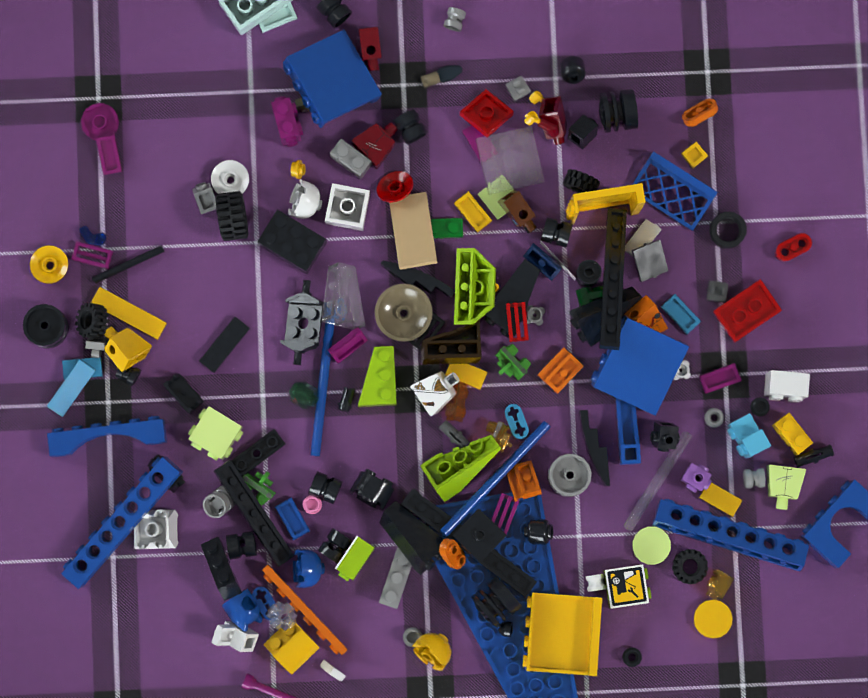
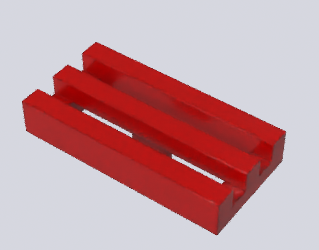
M525 302L506 303L509 342L529 341ZM513 307L517 338H513L510 308ZM518 307L522 309L524 337H521Z

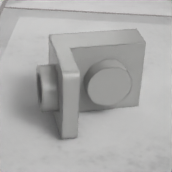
M206 182L197 184L192 191L201 215L215 210L216 201L211 184H206Z

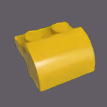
M290 618L263 644L290 674L299 669L320 648L293 618Z

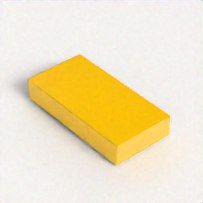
M469 191L454 202V205L477 233L492 222V219Z
M449 364L445 375L448 376L454 372L459 377V382L481 390L488 372L469 364Z
M712 482L707 490L703 489L699 497L731 517L734 516L742 502L741 499Z

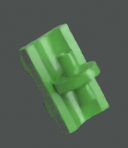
M514 344L507 347L504 346L495 356L498 358L499 362L497 364L501 368L498 374L501 376L503 373H506L509 377L513 375L519 381L528 372L527 369L531 363L527 358H522L518 361L514 357L519 352Z
M267 471L262 475L260 472H257L255 477L247 473L243 479L251 491L253 488L259 491L256 499L262 506L276 494V492L269 488L273 484L268 479L270 473Z

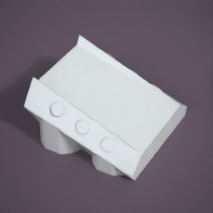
M150 510L134 528V548H176L179 543L177 533V517L179 515L176 510Z

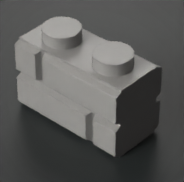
M342 139L339 140L330 152V158L349 172L354 173L360 180L372 166L371 160Z

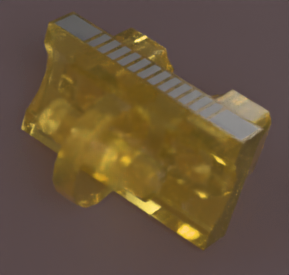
M489 421L486 431L492 433V436L501 448L500 452H504L506 446L511 448L513 444L508 442L511 435L506 433L509 426L500 421L498 423Z

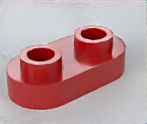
M800 233L780 243L776 247L775 255L782 262L790 261L807 252L812 246V239L809 235ZM803 241L804 247H800L798 242ZM782 249L787 250L788 254L786 256L782 255Z

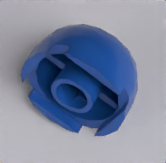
M296 549L294 555H297V561L292 563L293 581L298 582L295 587H312L318 583L321 574L325 573V564L321 563V559L316 552Z

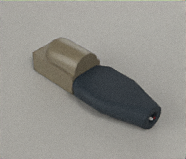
M461 65L445 66L435 72L421 76V81L425 89L440 82L445 83L453 80L463 70Z

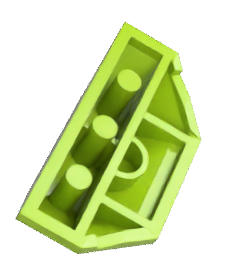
M457 248L454 325H473L495 307L496 268L476 248Z

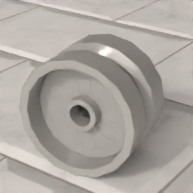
M565 454L559 456L551 464L548 470V481L550 487L557 494L563 497H573L581 494L588 488L592 472L584 458L576 454ZM567 472L574 474L572 479L567 478Z

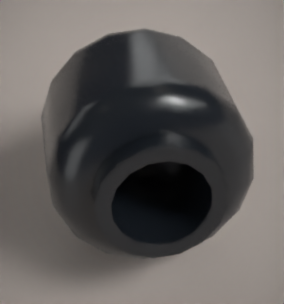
M570 56L561 62V76L566 83L577 84L585 78V65L581 58Z
M532 519L529 521L528 526L524 527V536L528 537V541L531 544L545 545L553 539V525L546 519Z

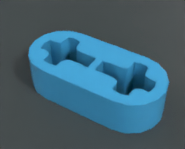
M510 404L504 412L508 426L514 438L524 439L528 435L529 429L522 409L517 404ZM512 407L519 412L516 414V421H514L513 416L508 415ZM518 422L521 428H525L523 436H520L519 433L515 434L517 430L516 423Z

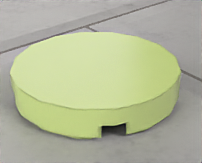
M645 527L640 529L634 536L632 541L633 552L640 562L647 565H656L668 557L671 550V541L668 534L658 527Z

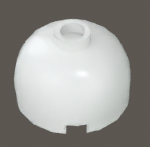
M300 179L301 184L297 183L290 197L289 203H293L292 209L288 208V214L295 218L306 219L321 209L322 200H320V192L315 185Z

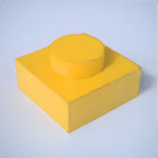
M697 141L681 153L692 169L708 157Z

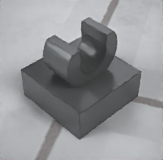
M709 280L706 300L725 303L728 283Z

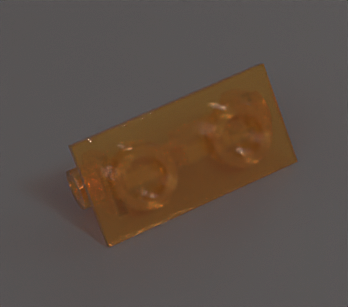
M459 382L453 386L457 392L451 399L454 402L446 404L445 416H447L446 419L449 421L462 422L466 414L465 399L468 397L467 384Z

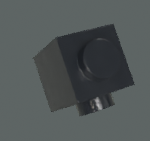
M583 114L569 128L568 139L583 150L597 136L598 124L595 120Z

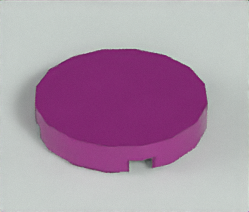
M96 103L86 108L83 112L84 114L81 117L82 130L92 140L96 141L97 137L113 135L118 131L119 118L111 106L104 103Z

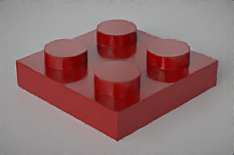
M487 89L460 111V116L487 138L514 115V111Z

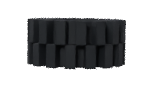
M568 169L563 181V185L566 188L572 189V191L577 193L596 191L600 184V181L593 176L572 169Z
M85 303L80 307L81 310L78 309L77 311L79 316L75 318L78 319V322H75V325L78 326L76 330L79 331L78 334L82 337L101 338L106 333L104 329H108L106 323H109L107 319L109 313H106L107 309L103 305Z
M695 549L683 550L673 560V574L682 583L696 584L706 577L708 561L700 551ZM687 559H693L697 563L698 568L694 574H687L683 570V563Z

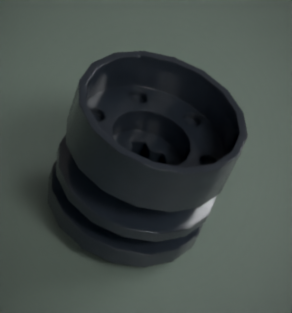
M633 89L620 90L619 99L617 100L612 91L609 93V101L606 93H600L599 116L605 133L611 131V123L614 131H618L619 122H622L625 130L638 129V110Z
M495 576L487 583L490 593L487 594L480 589L478 591L484 598L480 600L475 594L471 598L474 601L475 607L487 622L498 628L500 623L495 619L497 616H500L505 622L506 617L503 611L507 610L513 615L522 608V605L503 582Z

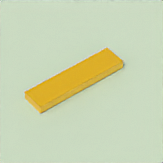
M101 287L98 288L91 301L93 304L103 305L107 309V313L157 340L167 325L161 319Z

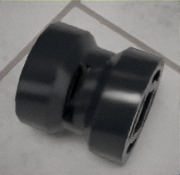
M130 367L121 372L118 368L115 377L120 380L124 379L128 385L133 386L139 378L141 370L137 367Z

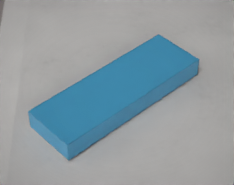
M80 359L47 407L63 417L96 369Z

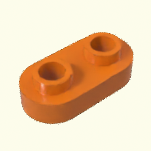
M714 99L701 101L682 114L684 124L689 127L697 126L709 117L714 116L718 111V105Z
M443 539L439 548L441 557L450 568L460 569L466 562L463 550L455 540Z

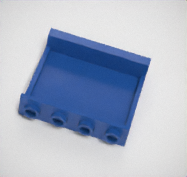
M345 29L287 56L283 62L285 73L290 75L294 89L299 91L304 106L310 110L313 122L318 124L320 129L323 128L325 123L362 105L378 101L382 95Z
M624 315L623 319L621 318L619 350L608 349L606 354L603 353L599 360L600 366L598 371L595 370L590 379L592 381L591 384L598 390L656 416L689 346L680 340L673 339Z

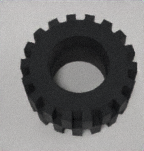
M241 191L217 194L215 201L221 238L224 241L247 238L249 234L247 215Z

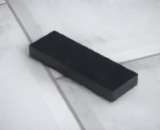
M234 317L199 362L215 373L250 328L237 317Z

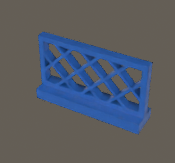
M654 151L632 184L646 181L648 192H644V195L649 194L650 199L645 196V201L692 231L718 193ZM650 164L657 167L659 176L647 177L646 169ZM660 170H662L666 174L661 175ZM661 177H673L675 186L664 188ZM659 178L662 189L650 191L648 180ZM687 186L690 189L691 196L680 198L677 187ZM675 188L678 199L666 201L664 190ZM692 190L695 191V192L698 193V194H697V195H693ZM662 191L664 202L655 203L652 200L651 193ZM702 196L708 201L704 207L696 208L694 197ZM691 198L694 209L682 211L680 200ZM678 201L680 212L672 214L668 210L667 203ZM665 204L666 209L661 207L660 205ZM694 211L696 220L691 226L685 222L683 213ZM681 214L682 219H680L676 215Z

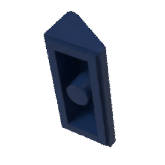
M534 243L523 255L526 260L540 269V272L551 281L562 270L558 263Z

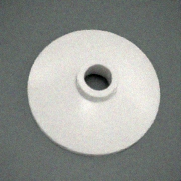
M234 160L223 161L214 168L211 175V184L218 194L241 191L243 194L249 184V174L241 163ZM229 177L234 178V182L231 184L227 182Z

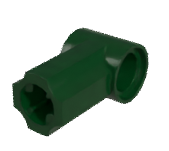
M603 286L585 287L576 290L579 307L601 299Z

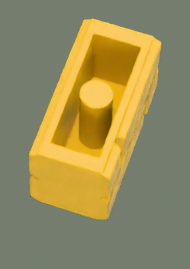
M790 412L771 425L786 445L791 447L790 450L795 456L813 444L812 440Z

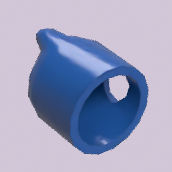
M249 589L242 591L241 594L234 596L221 605L231 622L237 625L243 632L248 631V625L254 621L262 622L259 605Z

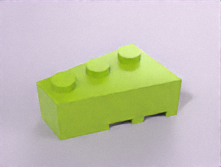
M394 346L374 347L358 407L397 405Z

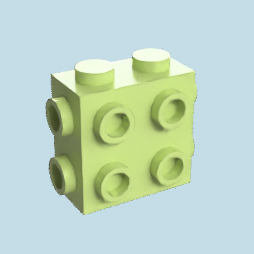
M208 406L207 409L204 408L198 417L200 421L197 426L193 425L188 433L190 435L189 440L192 441L191 446L199 451L202 448L209 451L207 455L217 461L218 458L223 460L224 457L228 458L232 453L233 448L231 446L234 441L238 442L244 432L241 430L243 427Z

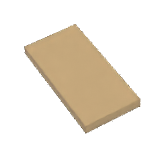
M427 193L410 194L398 202L389 203L399 269L438 263Z

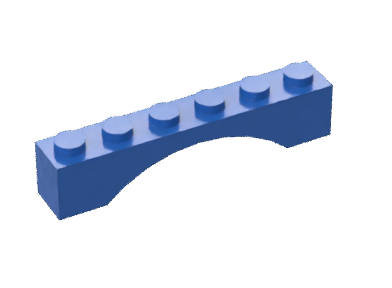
M615 397L620 465L640 464L641 454L636 407Z
M159 416L148 417V421H140V418L130 419L129 423L121 424V421L109 422V426H102V423L91 424V428L83 429V426H73L69 431H64V428L52 429V433H47L50 457L72 455L86 442L106 435L130 436L147 445L167 443L165 420L160 419Z

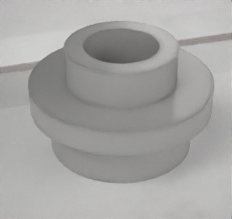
M712 408L705 413L704 419L708 426L718 427L723 423L724 415L721 410ZM712 414L717 416V421L711 420Z

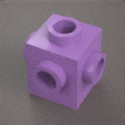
M693 463L689 464L680 481L687 484L686 488L694 493L697 491L702 492L703 489L707 490L712 482L710 480L711 474L708 473L709 469L701 464L696 466ZM696 475L700 478L699 482L695 479Z

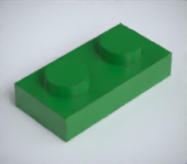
M463 218L431 219L434 239L463 238Z

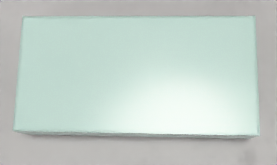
M289 2L270 17L260 22L259 25L262 33L298 18L291 2Z

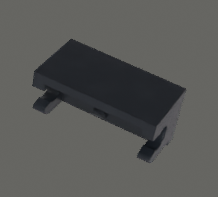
M174 374L171 380L163 384L189 414H192L204 403L202 398L180 374Z

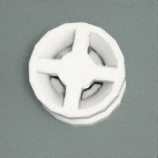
M604 574L585 576L589 585L587 587L588 592L607 589L603 581L605 578Z

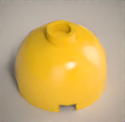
M426 633L420 636L412 645V647H415L413 651L417 657L426 665L429 661L434 665L432 668L435 670H443L451 658L452 651L448 638L441 633L439 635L436 633Z

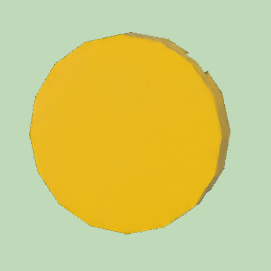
M704 601L694 612V626L705 637H722L731 628L732 613L728 606L721 601Z

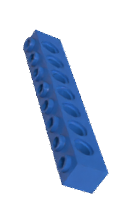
M158 457L152 463V470L149 473L145 472L139 478V485L136 488L133 486L126 493L128 496L124 502L120 501L113 510L115 512L111 517L108 515L101 522L102 527L99 531L95 530L88 537L90 541L86 546L84 544L81 545L75 552L77 556L65 563L63 566L65 570L61 574L77 589L84 587L183 473L168 457ZM157 472L163 475V481L161 483H158L155 480V474ZM144 487H147L150 490V496L148 498L144 497L142 494V490ZM132 501L138 506L136 512L130 510L129 506ZM119 516H122L125 519V524L123 527L119 526L117 523V518ZM106 531L112 533L111 541L105 539L104 534ZM94 545L99 547L100 552L98 556L92 553ZM80 560H84L87 563L86 570L80 568Z
M670 499L660 500L652 523L654 527L799 572L805 565L809 545L804 544L805 542L802 540H791L780 533H769L764 528L749 527L744 522L736 523L730 521V518L725 516H714L709 511H697L692 506H681L675 504ZM672 513L677 514L680 519H679V520L673 519L672 516H671V514H672ZM690 519H695L698 525H692ZM708 525H714L717 531H711ZM727 530L733 531L735 537H730L727 534ZM745 536H750L753 539V543H749ZM764 542H769L772 548L765 547ZM782 548H788L790 554H785Z

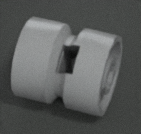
M223 486L216 488L203 500V509L212 518L222 517L235 506V503Z

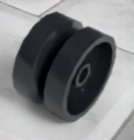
M40 304L34 306L27 312L23 320L24 334L28 340L41 348L57 347L63 343L68 335L69 325L67 318L59 309L52 305ZM48 323V328L43 329L45 327L44 324Z

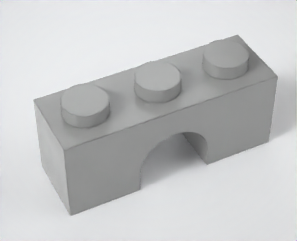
M398 547L379 603L395 609L398 608L412 567Z

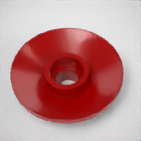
M403 171L391 172L379 181L377 194L385 202H398L407 197L412 191L413 179L408 173Z

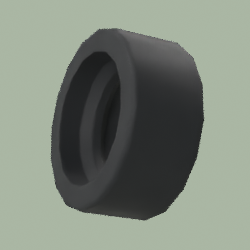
M726 211L713 219L709 234L711 240L717 246L723 249H731L737 247L744 240L747 226L745 220L739 214ZM731 219L738 224L739 234L736 239L724 241L718 236L717 226L722 220Z

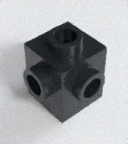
M654 422V428L650 434L652 445L662 452L676 449L680 440L679 427L674 423Z

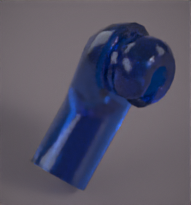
M87 226L79 229L80 234L88 244L97 246L105 244L107 237L104 233L92 234Z

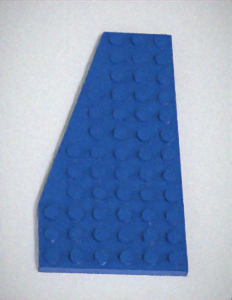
M512 492L503 493L505 495L513 497ZM501 494L484 497L460 524L463 525L478 509L491 520ZM537 495L527 499L520 498L507 536L494 550L537 581L527 596H531V592L559 594L550 541L545 545L531 544L528 541V537L524 536V527L528 526L530 520L545 519L542 497ZM505 498L495 520L497 526L507 502ZM468 500L436 506L450 517H453ZM512 501L501 526L502 531L505 529L514 502ZM429 525V528H431L439 536H441L443 539L446 538ZM464 552L466 562L460 569L450 568L444 559L436 561L439 572L508 698H578L574 674L526 671V667H523V655H527V647H524V637L529 632V628L525 627L526 616H530V608H527V596L524 597L501 580L522 605V608L513 615L507 610L503 611L506 621L513 622L511 637L501 636L498 628L487 622L477 610L471 598L475 594L480 600L484 597L478 591L480 589L487 594L490 593L487 583L496 575L482 564H479L466 552ZM500 616L495 618L499 623L504 622Z

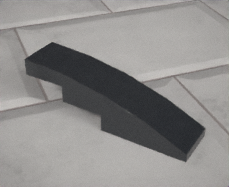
M384 260L381 262L383 268L405 284L414 286L417 283L431 294L437 288L450 299L455 295L454 289L414 268L400 270L398 263Z
M580 410V423L587 452L604 486H610L607 447L599 448L597 428H589L588 410Z

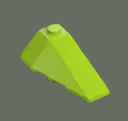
M491 434L470 442L466 447L453 448L452 452L444 455L443 453L436 454L420 466L436 492L446 502L461 492L501 448Z

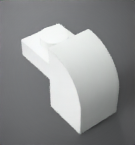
M225 621L224 625H217L211 643L216 646L229 645L239 652H253L259 634L248 628V631L243 632L234 623Z

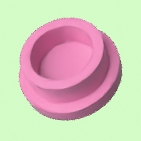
M309 495L303 501V508L309 514H316L322 508V501L320 498Z

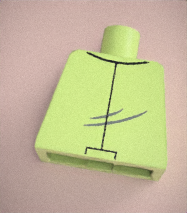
M769 464L766 468L768 496L777 498L776 509L787 510L788 500H797L799 497L806 469Z

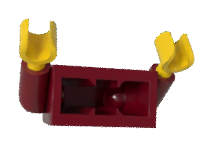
M534 91L530 95L529 100L533 104L541 102L539 117L535 111H530L525 115V123L530 126L536 122L537 126L543 129L546 139H553L555 145L563 144L565 142L564 136L567 122L561 96L543 98L541 92Z

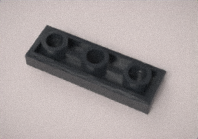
M273 429L231 461L243 477L285 446L286 443L277 431ZM259 450L260 456L254 457V451Z

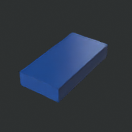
M292 497L275 506L293 541L310 532Z

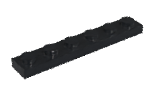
M228 460L215 469L213 472L276 566L280 567L294 557V554L232 461Z

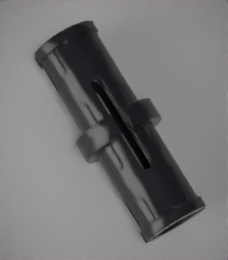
M829 444L815 450L814 448L809 449V452L794 456L793 458L796 467L799 468L810 463L816 464L819 460L834 456V451ZM818 453H821V455H819V456H816V457H813V458H810V459H806L807 457H810V456L816 455V454H818Z

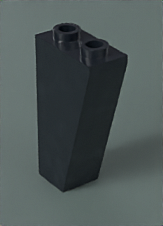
M524 259L495 297V307L484 315L486 317L484 321L492 327L494 325L498 326L501 329L499 332L509 338L506 303L525 302L527 307L540 269ZM513 307L510 308L514 338L516 336V324ZM518 307L520 324L522 320V309L521 307Z
M633 287L623 290L622 319L624 314L642 299V296ZM602 298L569 311L572 317L570 320L572 326L579 330L577 333L578 337L583 343L586 341L590 347L600 341Z
M397 501L384 510L379 523L418 574L422 575L426 570L430 571L435 566L437 560H443L439 552L440 544L443 541L441 536Z

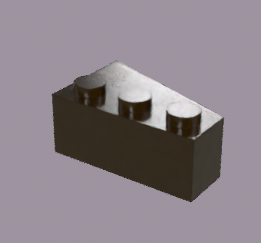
M480 320L473 325L461 326L456 330L424 339L421 344L422 365L479 364L482 358Z

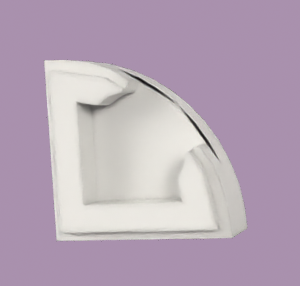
M323 660L320 664L321 668L337 680L342 681L345 678L342 672L327 661Z

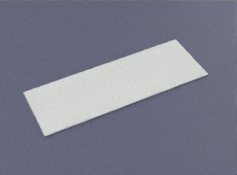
M540 241V244L550 253V255L562 266V268L575 281L576 278L572 275V273L549 250V248L542 241Z

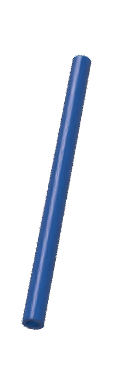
M327 303L311 456H320L331 360V354L328 349L332 347L337 304Z
M543 421L442 527L440 532L445 537L464 520L551 428L550 425Z

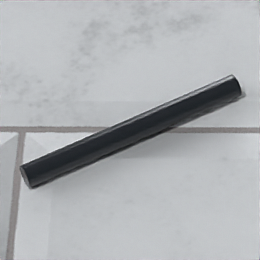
M162 245L97 274L92 279L96 284L165 251Z

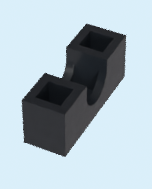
M219 537L200 544L217 589L224 601L241 594V588L229 564L230 560Z

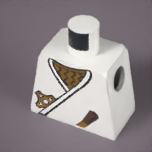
M441 371L410 387L429 415L433 416L457 394L453 386L460 380L454 372L446 377L444 372Z

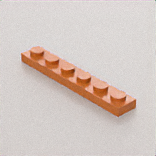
M267 565L263 569L265 573L263 577L270 584L274 582L278 586L276 591L283 598L287 596L292 601L289 605L296 612L300 610L305 615L303 620L309 626L313 624L318 629L316 631L317 635L323 641L327 639L331 643L329 647L336 655L338 653L343 655L348 650L346 646L271 566Z

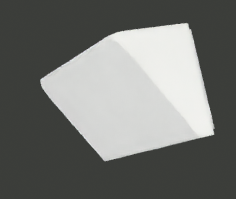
M645 219L625 245V251L633 257L632 250L644 246V243L649 244L653 242L662 229Z

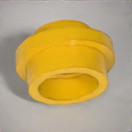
M297 160L291 164V176L301 179L302 175H305L306 167L302 160Z

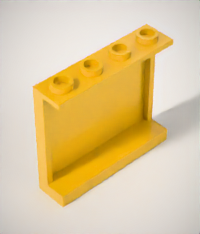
M643 184L573 194L567 209H565L567 221L570 220L571 224L574 225L579 212L629 204L631 215H638L646 203Z
M531 592V596H527V608H530V616H526L525 627L529 628V632L524 637V647H527V655H523V667H526V671L597 676L602 598Z

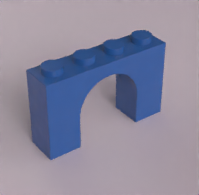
M847 480L840 488L842 492L838 496L834 495L827 502L829 506L825 510L821 509L816 514L815 518L817 520L812 525L809 523L802 530L804 534L801 538L834 568H839L851 555L832 535L830 525L834 514L842 508H852L868 520V491L856 480H851L850 482Z

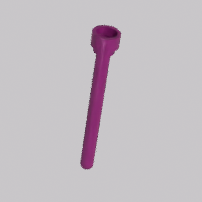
M248 673L241 687L246 690H253L254 688L276 698H296L257 682V679Z

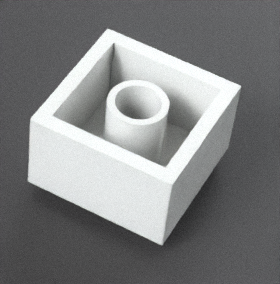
M332 183L325 223L363 231L370 190Z
M771 370L765 376L764 396L769 397L771 401H780L783 398H787L788 402L800 403V401L808 397L810 374Z

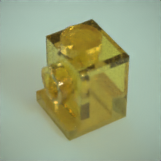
M715 569L713 573L716 576H711L706 585L709 587L706 595L717 600V598L723 599L734 579Z

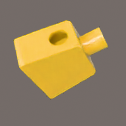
M111 326L104 334L109 339L104 348L105 352L121 372L145 359L152 347L151 344L130 328H126L118 333Z

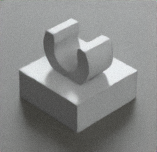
M522 75L505 84L514 102L531 93Z
M104 337L98 339L88 338L85 349H92V358H100L102 350H105L104 348L109 339Z

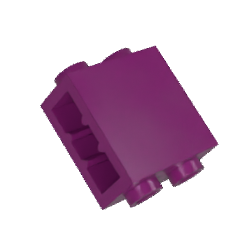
M282 96L275 98L271 104L283 146L287 145V147L296 146L301 141L300 136L303 135L300 120L296 121L295 119L299 117L295 102L291 103L290 97Z

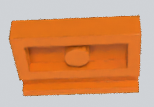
M563 347L537 376L558 394L584 365Z
M532 460L516 464L506 474L515 502L520 498L527 499L542 494Z

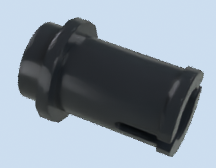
M344 387L341 401L337 405L339 406L338 410L349 412L352 409L351 404L356 390Z

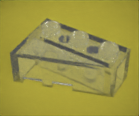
M337 262L328 267L322 322L353 330L357 327L362 328L365 326L355 266Z

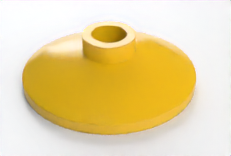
M43 246L32 255L30 270L38 281L46 284L56 283L66 275L68 259L60 248ZM49 262H52L54 264L53 268L51 269L47 268V264Z

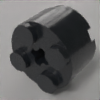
M366 468L365 472L361 471L349 492L352 495L354 492L357 493V499L373 508H376L378 505L380 506L379 510L383 511L394 492L392 488L393 483L388 479L383 478L381 480L375 477L376 473Z

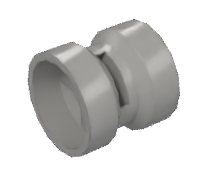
M449 7L447 11L448 18L444 21L443 26L449 30L460 32L463 26L462 20L465 19L466 12L458 8Z
M764 468L757 469L756 471L744 469V487H765Z

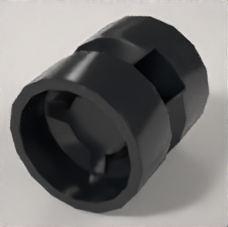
M322 0L316 8L322 15L328 16L327 21L333 28L340 26L352 14V11L346 4H341L342 0Z
M415 109L403 113L394 120L398 130L403 131L401 136L407 145L423 138L428 133L424 124L419 123L420 117Z
M547 217L541 241L550 244L554 241L557 246L566 248L573 224L564 221L558 223L557 219Z
M588 259L581 262L575 273L578 284L583 287H593L597 284L602 273L601 266L594 260Z
M317 471L308 494L316 498L323 497V501L334 504L343 481L336 478L328 479V475Z
M332 528L327 536L328 541L323 542L318 551L338 564L344 555L343 551H347L353 541ZM335 544L338 547L333 551L332 549Z
M253 531L243 532L241 536L238 534L226 535L230 560L241 558L242 555L246 557L257 556Z

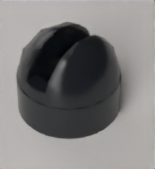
M505 621L500 623L498 632L501 636L511 637L513 622Z

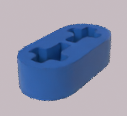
M265 587L254 589L252 595L257 601L263 617L270 621L277 619L280 609L269 590ZM258 590L266 592L264 596L267 601L266 603H263L262 599L256 598ZM269 604L270 608L276 609L274 617L266 615L268 609L265 605Z

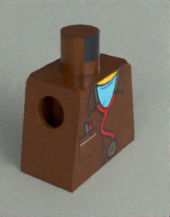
M513 190L498 201L515 226H523L527 233L537 228L532 221L535 214L519 191ZM522 210L523 216L520 218L519 212Z

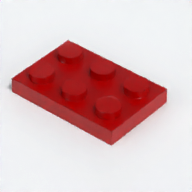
M760 279L715 309L713 313L735 343L780 313L782 309Z

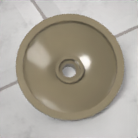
M397 284L386 289L378 298L375 306V319L378 327L387 337L396 341H411L420 337L428 329L432 320V305L427 295L418 287L410 284ZM401 310H406L408 312L407 316L402 317L400 315Z

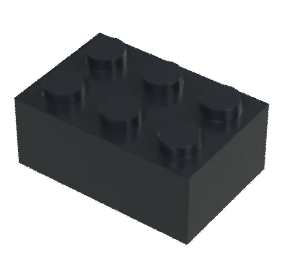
M277 209L257 243L305 274H308L325 247L327 240Z

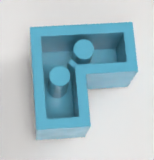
M750 413L728 424L729 429H727V432L732 440H736L738 444L736 448L741 457L744 456L747 459L771 446L763 429L759 430Z

